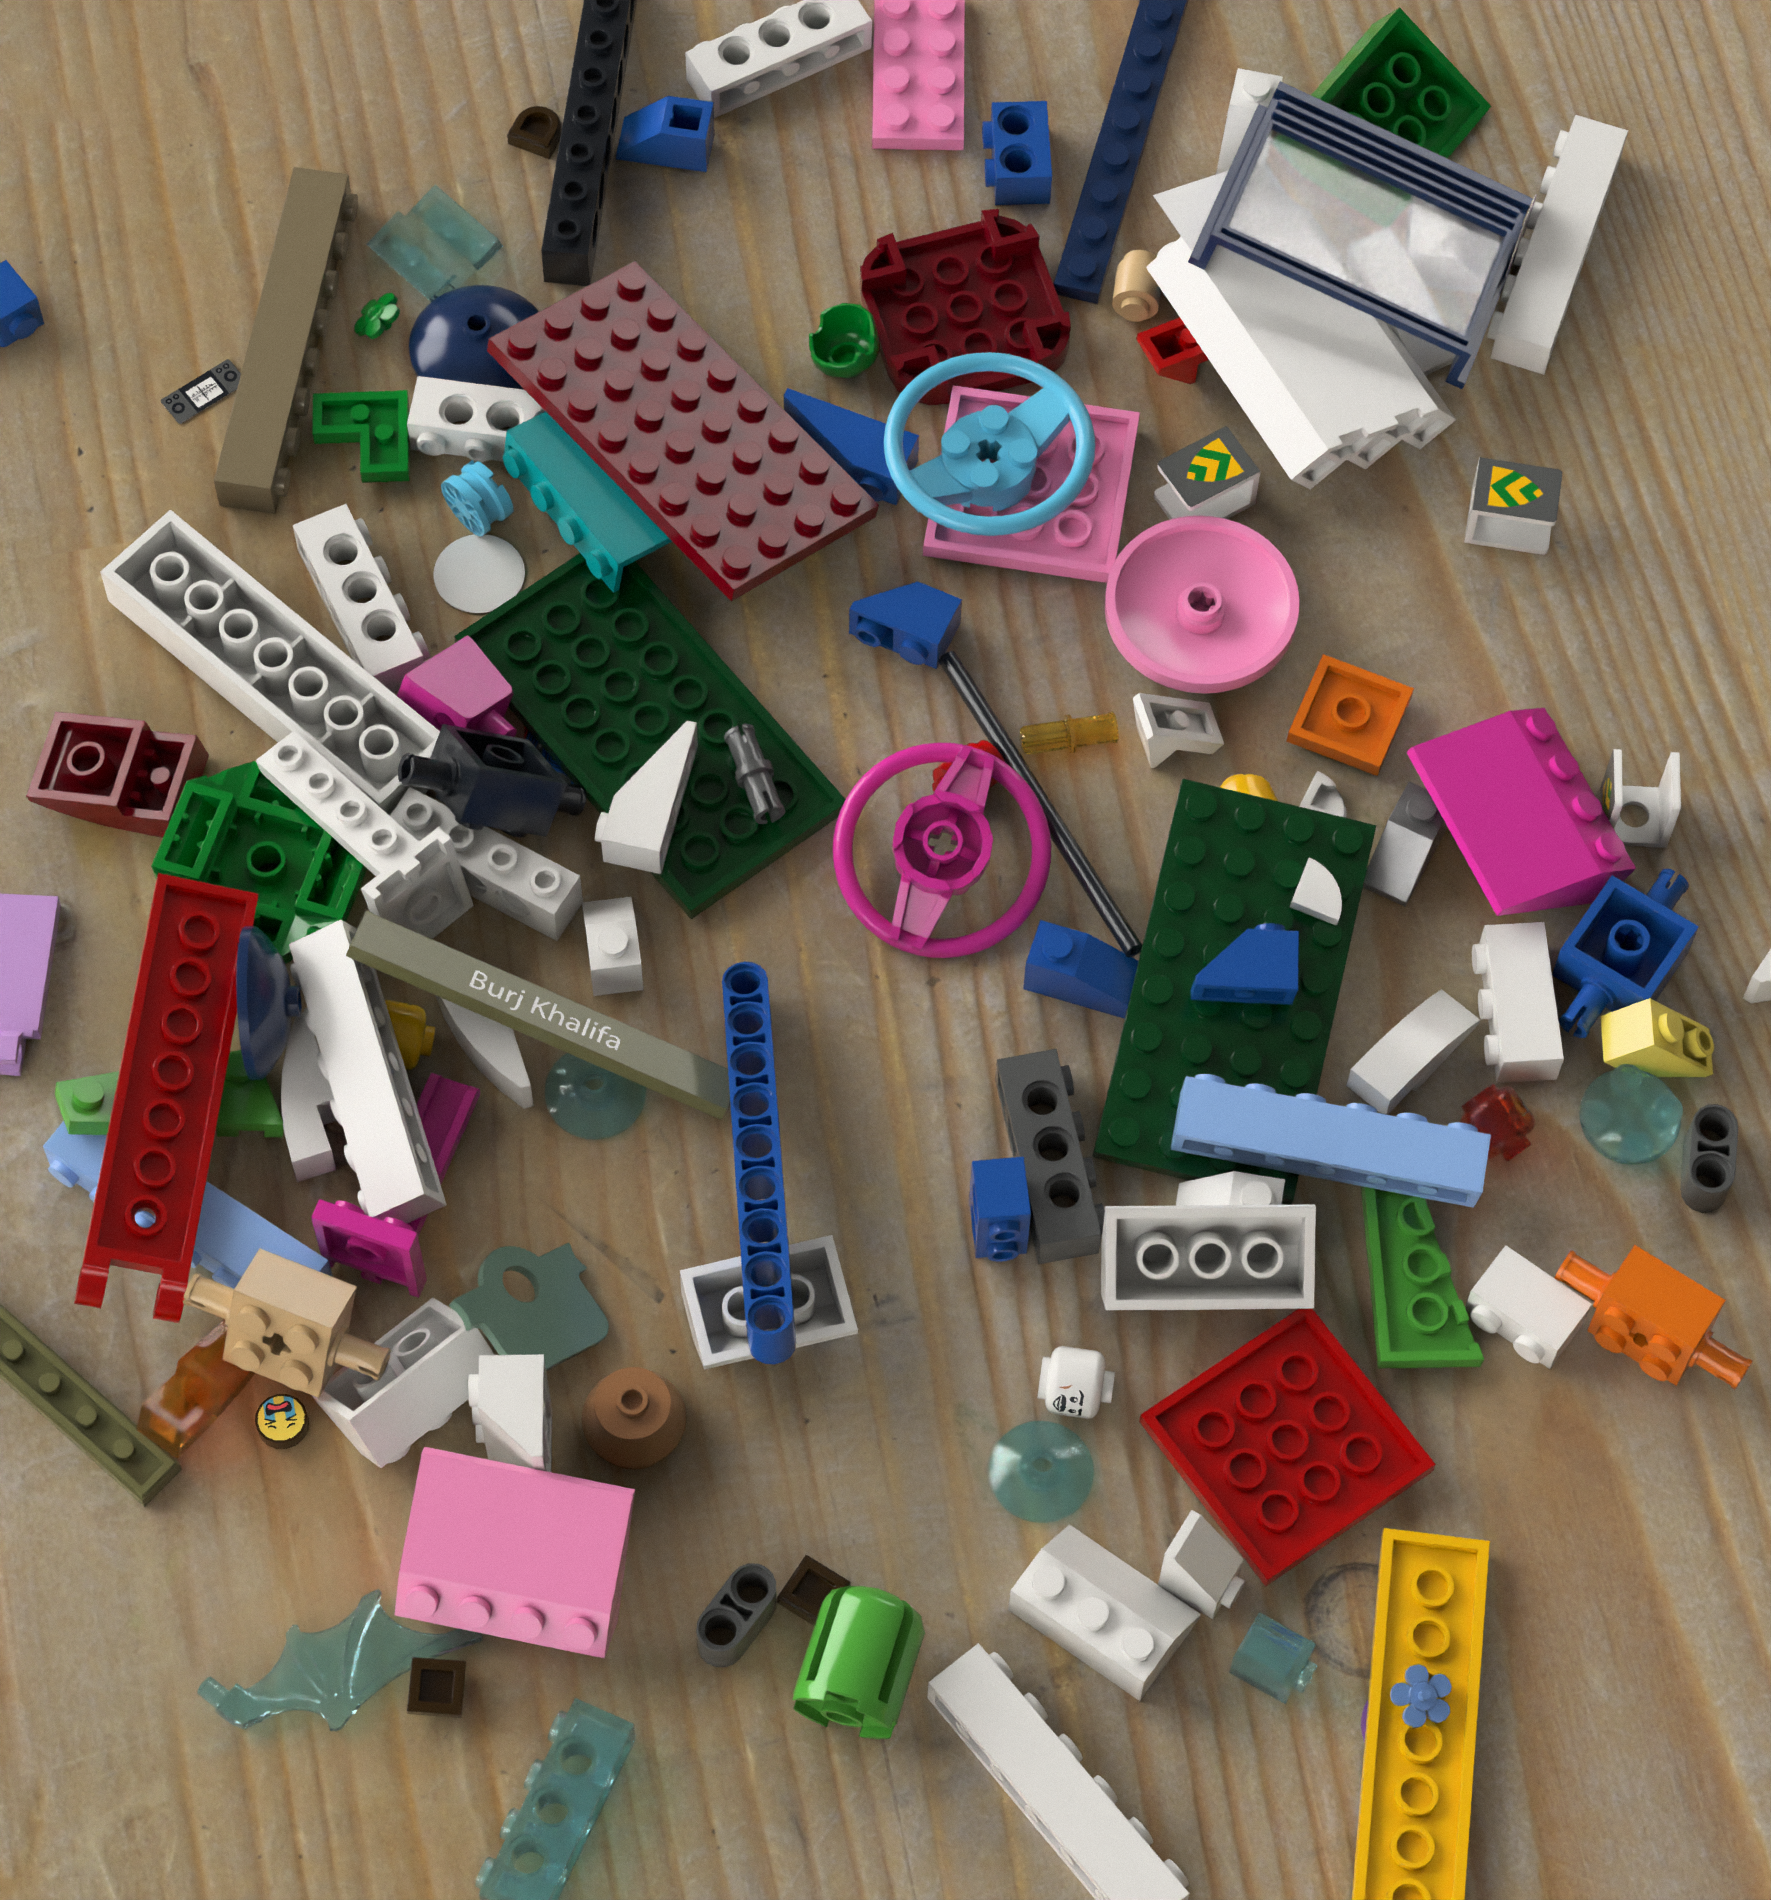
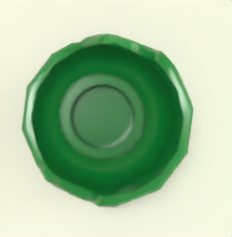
M842 303L821 312L818 330L816 333L809 334V350L811 351V358L815 367L824 374L836 378H854L869 368L877 359L880 351L878 330L872 313L859 304Z

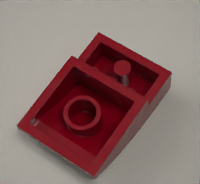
M55 711L26 797L30 802L81 820L163 838L186 782L203 776L209 754L197 735L151 731L145 720Z

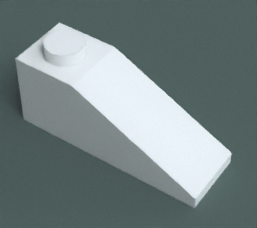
M686 721L614 795L609 813L601 812L596 826L595 841L602 844L603 862L658 874L662 873L698 747L696 722Z

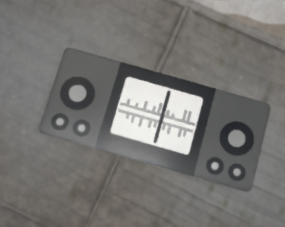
M227 359L161 399V403L179 424H182L237 390L241 373Z

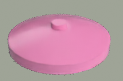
M1185 516L1167 520L1148 528L1124 547L1116 558L1108 576L1105 593V618L1111 638L1119 652L1144 676L1156 683L1179 691L1203 694L1234 690L1256 681L1273 669L1282 659L1296 631L1300 599L1297 582L1290 565L1281 552L1264 536L1245 525L1228 519L1213 516Z

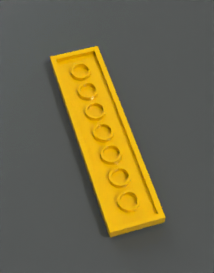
M1389 1528L1383 1529L1352 1900H1465L1490 1541ZM1419 1664L1428 1670V1681L1437 1674H1443L1449 1679L1452 1687L1451 1692L1447 1696L1437 1699L1448 1703L1450 1714L1441 1723L1430 1721L1426 1715L1425 1723L1418 1728H1413L1405 1724L1402 1719V1713L1409 1704L1405 1706L1394 1705L1390 1698V1691L1396 1683H1406L1405 1671L1407 1668Z

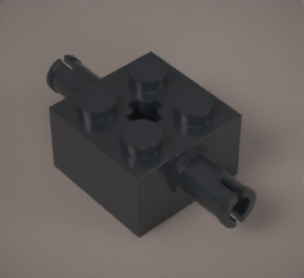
M443 724L430 758L406 753L400 760L398 767V780L402 782V785L434 789L437 793L436 797L447 805L455 815V820L460 825L473 830H482L484 826L498 828L506 834L519 838H524L527 834L547 837L557 811L577 816L582 813L586 804V790L580 784L566 783L529 740Z

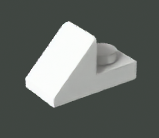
M1138 693L1133 697L1137 730L1151 768H1156L1176 750L1213 754L1224 745L1210 703Z

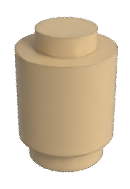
M1130 251L1117 266L1112 307L1117 314L1129 321L1139 322L1149 319L1157 313L1159 308L1161 289L1146 268L1157 256L1149 251Z

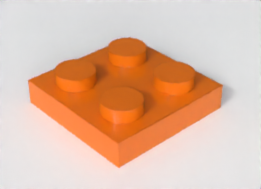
M1323 654L1289 729L1286 742L1378 776L1412 699L1414 688Z

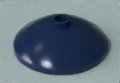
M491 285L465 286L439 296L419 314L410 333L409 353L415 375L524 390L487 352L488 341L492 336L539 311L523 296L511 290ZM474 327H484L479 331L471 330Z
M245 926L240 933L237 953L236 991L239 1038L243 1063L248 1078L250 1080H263L273 1070L287 1046L292 1017L301 1016L302 998L300 986H291L284 959L268 936L256 926Z

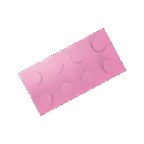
M874 0L872 149H964L965 0Z

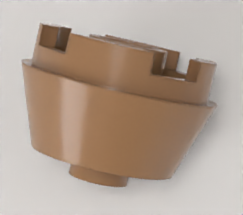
M639 1367L622 1368L600 1380L589 1392L583 1405L581 1417L583 1432L591 1448L601 1458L613 1465L632 1470L651 1467L668 1456L679 1444L685 1431L687 1419L683 1398L672 1382L656 1372Z

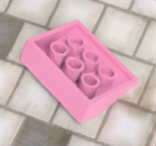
M424 1447L421 1454L399 1569L395 1616L605 1658L618 1622L635 1489Z

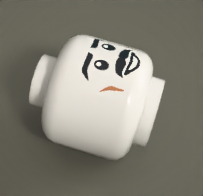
M1060 1346L1052 1352L1051 1358L1043 1357L1037 1398L1045 1399L1046 1408L1050 1413L1086 1419L1093 1418L1099 1411L1100 1402L1111 1403L1115 1372L1105 1371V1358L1101 1352Z

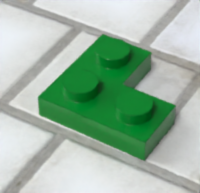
M408 390L313 393L312 434L314 444L360 442V475L362 483L410 481L409 434L407 428L409 417Z

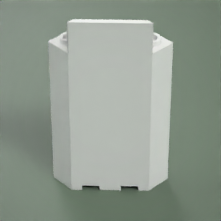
M1263 159L1258 160L1228 226L1364 289L1312 214L1292 201ZM1228 171L1153 195L1181 237L1177 241L1165 245L1158 252L1157 258L1146 268L1292 481L1311 490L1346 460L1363 469H1367L1399 441L1404 440L1414 447L1421 449L1456 420L1388 323L1218 244L1205 270L1188 263Z

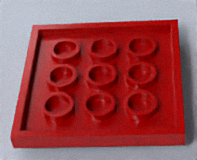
M1312 1308L1295 1310L1142 1413L1139 1420L1140 1424L1265 1587L1434 1471L1436 1465Z

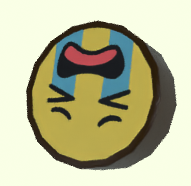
M276 1394L268 1397L260 1404L255 1415V1425L260 1438L266 1445L275 1449H288L296 1446L305 1438L309 1429V1418L304 1404L298 1398L289 1394Z

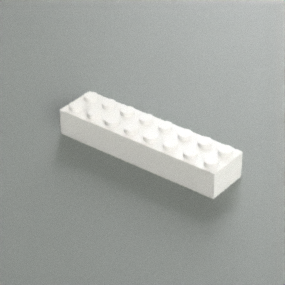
M169 510L100 571L108 601L276 742H280L292 731H295L389 816L409 787L423 794L429 790V788L402 785V782L398 780V767L400 760L406 753L430 758L440 731L172 510Z

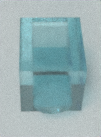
M1259 1612L1233 1657L1229 1673L1286 1704L1294 1689L1302 1694L1305 1692L1318 1668V1665L1311 1662L1316 1643Z

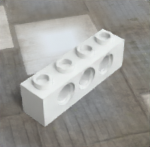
M803 0L791 6H783L769 16L753 23L742 24L728 34L712 41L701 42L693 49L685 52L686 80L699 100L714 102V118L871 49L872 20L858 0Z
M417 376L407 421L410 448L433 456L450 454L465 456L479 462L488 460L503 461L502 455H504L507 431L500 429L504 427L513 428L545 412V410L522 389ZM457 421H466V422H467V423L461 424V425H455V424H453V423H455V422H457Z
M347 504L294 524L293 529L297 550L351 658L391 692L399 691L405 674L424 663V660L430 658V654L419 631L411 633L406 623L411 618L400 593L392 595L387 585L391 582V577L382 556L379 555L373 558L368 546L372 545V539L362 518L354 520ZM342 560H352V561H353L352 563L347 564V565H338V564H337L338 562H340V561H342ZM364 597L372 598L371 601L366 603L355 602ZM382 635L392 636V638L386 641L374 640Z
M411 787L408 788L390 814V817L419 842L437 827L442 829L452 839L470 896L556 941L582 905L580 875L486 826L482 830H473L460 825L455 820V815L446 805Z

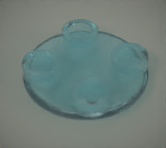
M1631 1064L1619 1065L1615 1070L1606 1072L1596 1078L1586 1089L1579 1110L1581 1128L1591 1146L1604 1157L1627 1165L1645 1164L1663 1156L1678 1137L1681 1117L1683 1115L1681 1102L1662 1080L1648 1072L1639 1070V1068Z

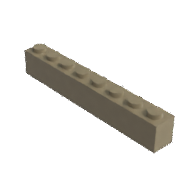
M298 167L293 168L214 478L219 506L276 514L279 497H286L288 494L291 472L287 465L290 456H297L300 446L301 434L297 424L299 416H306L309 410L310 389L307 388L309 376L316 377L319 369L320 350L317 349L319 337L325 338L328 333L330 320L329 310L326 309L328 299H335L338 292L339 272L336 271L338 259L345 260L349 242L348 232H345L347 222H354L357 215L358 196L351 193L348 174Z

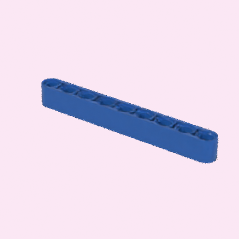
M740 962L730 966L725 971L722 979L745 1320L751 1355L757 1361L774 1365L782 1363L792 1356L796 1348V1332L768 978L765 970L753 962ZM771 1328H772V1329H777V1330H773V1331H764V1330L771 1329Z

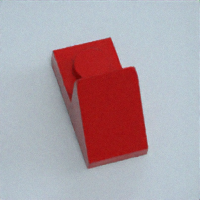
M1180 317L1137 334L1136 340L1159 376L1193 384L1196 381L1198 365L1209 360Z

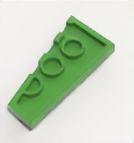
M241 1050L230 1052L216 1125L217 1137H238L239 1130L264 1131V1137L282 1138L284 1130L283 1120L266 1077L263 1080H250L244 1067ZM119 1071L56 1082L55 1097L68 1134L107 1135Z
M1361 1186L1378 1369L1481 1367L1484 1357L1479 1344L1474 1342L1468 1325L1469 1317L1463 1300H1459L1450 1276L1452 1270L1446 1254L1442 1253L1434 1233L1435 1224L1425 1198Z

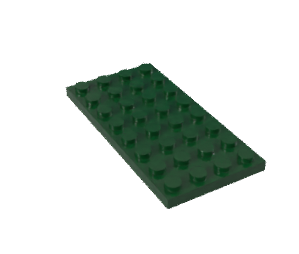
M579 553L454 636L456 643L468 635L497 668L513 690V696L508 706L571 781L574 784H580L586 790V798L600 814L601 812L609 813L614 795L686 721L697 723L698 747L662 873L651 872L690 919L699 915L839 816L845 802L842 794L635 561L623 567L620 588L613 593L601 578L598 579L591 573L586 559ZM742 724L753 725L764 759L772 763L774 768L772 780L786 811L780 819L771 822L770 816L766 812L767 824L756 823L746 791L737 784L735 779L737 767L729 746L724 739L725 733L735 726H738L740 734L743 736L745 734Z
M1182 778L1092 1157L1188 1181L1232 1171L1285 1179L1282 1204H1292L1299 1174L1170 1150L1180 1092L1186 1076L1195 1078L1198 1074H1211L1223 1078L1225 1084L1245 1087L1248 1084H1263L1274 1088L1277 1094L1296 1097L1297 1094L1301 1093L1317 1095L1377 825ZM1308 858L1322 864L1332 874L1338 884L1342 899V909L1337 925L1290 908ZM1274 923L1283 925L1286 931H1299L1298 991L1292 1005L1191 1000V988L1196 975L1247 929H1255L1260 924Z

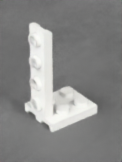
M292 731L256 760L258 768L268 780L376 876L361 888L369 912L433 939L474 906L452 839L442 829L437 827L420 842L417 841L295 731Z

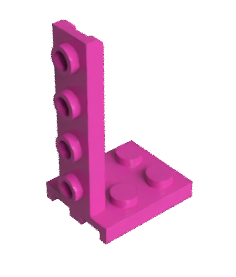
M431 1073L417 1102V1108L441 1184L481 1093L478 1088ZM319 1199L311 1219L320 1254L329 1261L331 1268L337 1262L362 1271L361 1278L380 1285L382 1280L386 1279L407 1286L409 1295L420 1297L427 1277L418 1236L428 1214L409 1223L392 1217H386L382 1221L365 1215L361 1208L352 1203L339 1200L333 1204Z

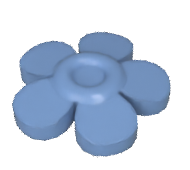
M1419 1664L1407 1668L1405 1671L1406 1683H1396L1390 1691V1698L1394 1705L1405 1706L1409 1704L1402 1713V1719L1405 1724L1413 1728L1422 1726L1426 1721V1715L1430 1721L1441 1723L1450 1714L1448 1703L1437 1699L1447 1696L1451 1692L1452 1687L1449 1679L1443 1674H1437L1428 1681V1670Z

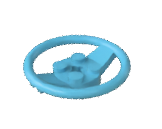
M992 352L973 353L937 363L915 377L904 388L893 404L886 422L884 454L895 485L918 513H922L940 525L963 533L985 536L1008 535L1030 530L1048 522L1063 512L1076 499L1086 484L1092 470L1095 458V434L1091 418L1081 398L1055 372L1032 360L1015 355ZM993 371L1020 376L1043 387V389L1009 413L1001 406L990 405L982 411L961 417L942 436L941 455L909 470L903 451L905 425L914 406L927 392L937 385L959 375ZM1071 420L1076 436L1074 463L1065 482L1048 499L1023 512L1004 516H977L946 506L960 503L970 508L971 503L981 507L993 506V511H1001L1019 503L1031 489V483L1036 472L1037 458L1042 455ZM989 459L995 460L996 462L991 463Z

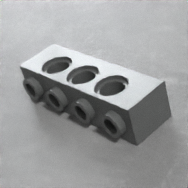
M1057 1049L997 1059L995 1083L1013 1157H1024L1031 1211L1030 1232L1038 1265L1098 1254L1103 1233L1105 1210L1102 1203L1094 1205L1090 1188L1096 1187V1174L1092 1158H1083L1079 1142L1085 1141V1130L1080 1111L1072 1112L1068 1096L1074 1095V1085L1069 1065H1060ZM1041 1103L1050 1106L1054 1111L1047 1115H1039L1032 1112L1030 1107ZM1048 1149L1060 1151L1065 1157L1059 1161H1049L1044 1159L1040 1153ZM1065 1195L1072 1198L1076 1204L1069 1208H1061L1056 1206L1051 1199L1056 1196Z

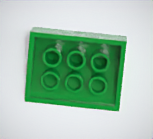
M1400 7L1373 23L1311 94V96L1445 158H1448L1491 108V105ZM1280 133L1270 142L1302 177L1384 229L1390 227L1410 203L1411 194Z

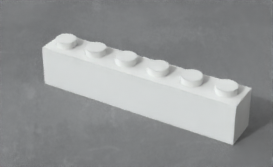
M1575 115L1570 131H1560L1552 156L1559 158L1557 167H1547L1540 188V193L1547 195L1544 203L1535 201L1527 224V228L1534 231L1530 240L1521 238L1514 259V265L1521 267L1517 276L1508 275L1500 301L1507 303L1504 313L1495 311L1489 327L1487 338L1495 340L1491 359L1545 374L1618 168L1628 130Z
M339 920L289 944L294 960L290 970L296 985L300 986V989L303 991L307 1008L304 1009V1018L310 1031L316 1036L320 1048V1053L317 1054V1062L322 1074L331 1085L334 1098L331 1099L330 1105L333 1115L343 1127L348 1144L344 1146V1153L348 1164L357 1173L361 1190L358 1191V1201L361 1209L365 1212V1215L382 1221L386 1217H392L409 1223L447 1204L376 970L346 956L357 928L343 920Z
M978 1643L928 1682L927 1698L1095 1900H1188L1190 1893L1186 1890V1887L1189 1885V1882L1181 1869L1172 1860L1167 1859L1163 1862L1150 1847L1153 1844V1839L1147 1829L1135 1817L1127 1820L1115 1805L1118 1798L1110 1785L1099 1775L1094 1778L1090 1776L1079 1763L1083 1760V1757L1077 1746L1065 1734H1061L1058 1737L1047 1725L1045 1720L1048 1719V1715L1043 1706L1031 1693L1028 1692L1023 1696L1010 1681L1014 1677L1013 1673L999 1654L992 1652L989 1655Z

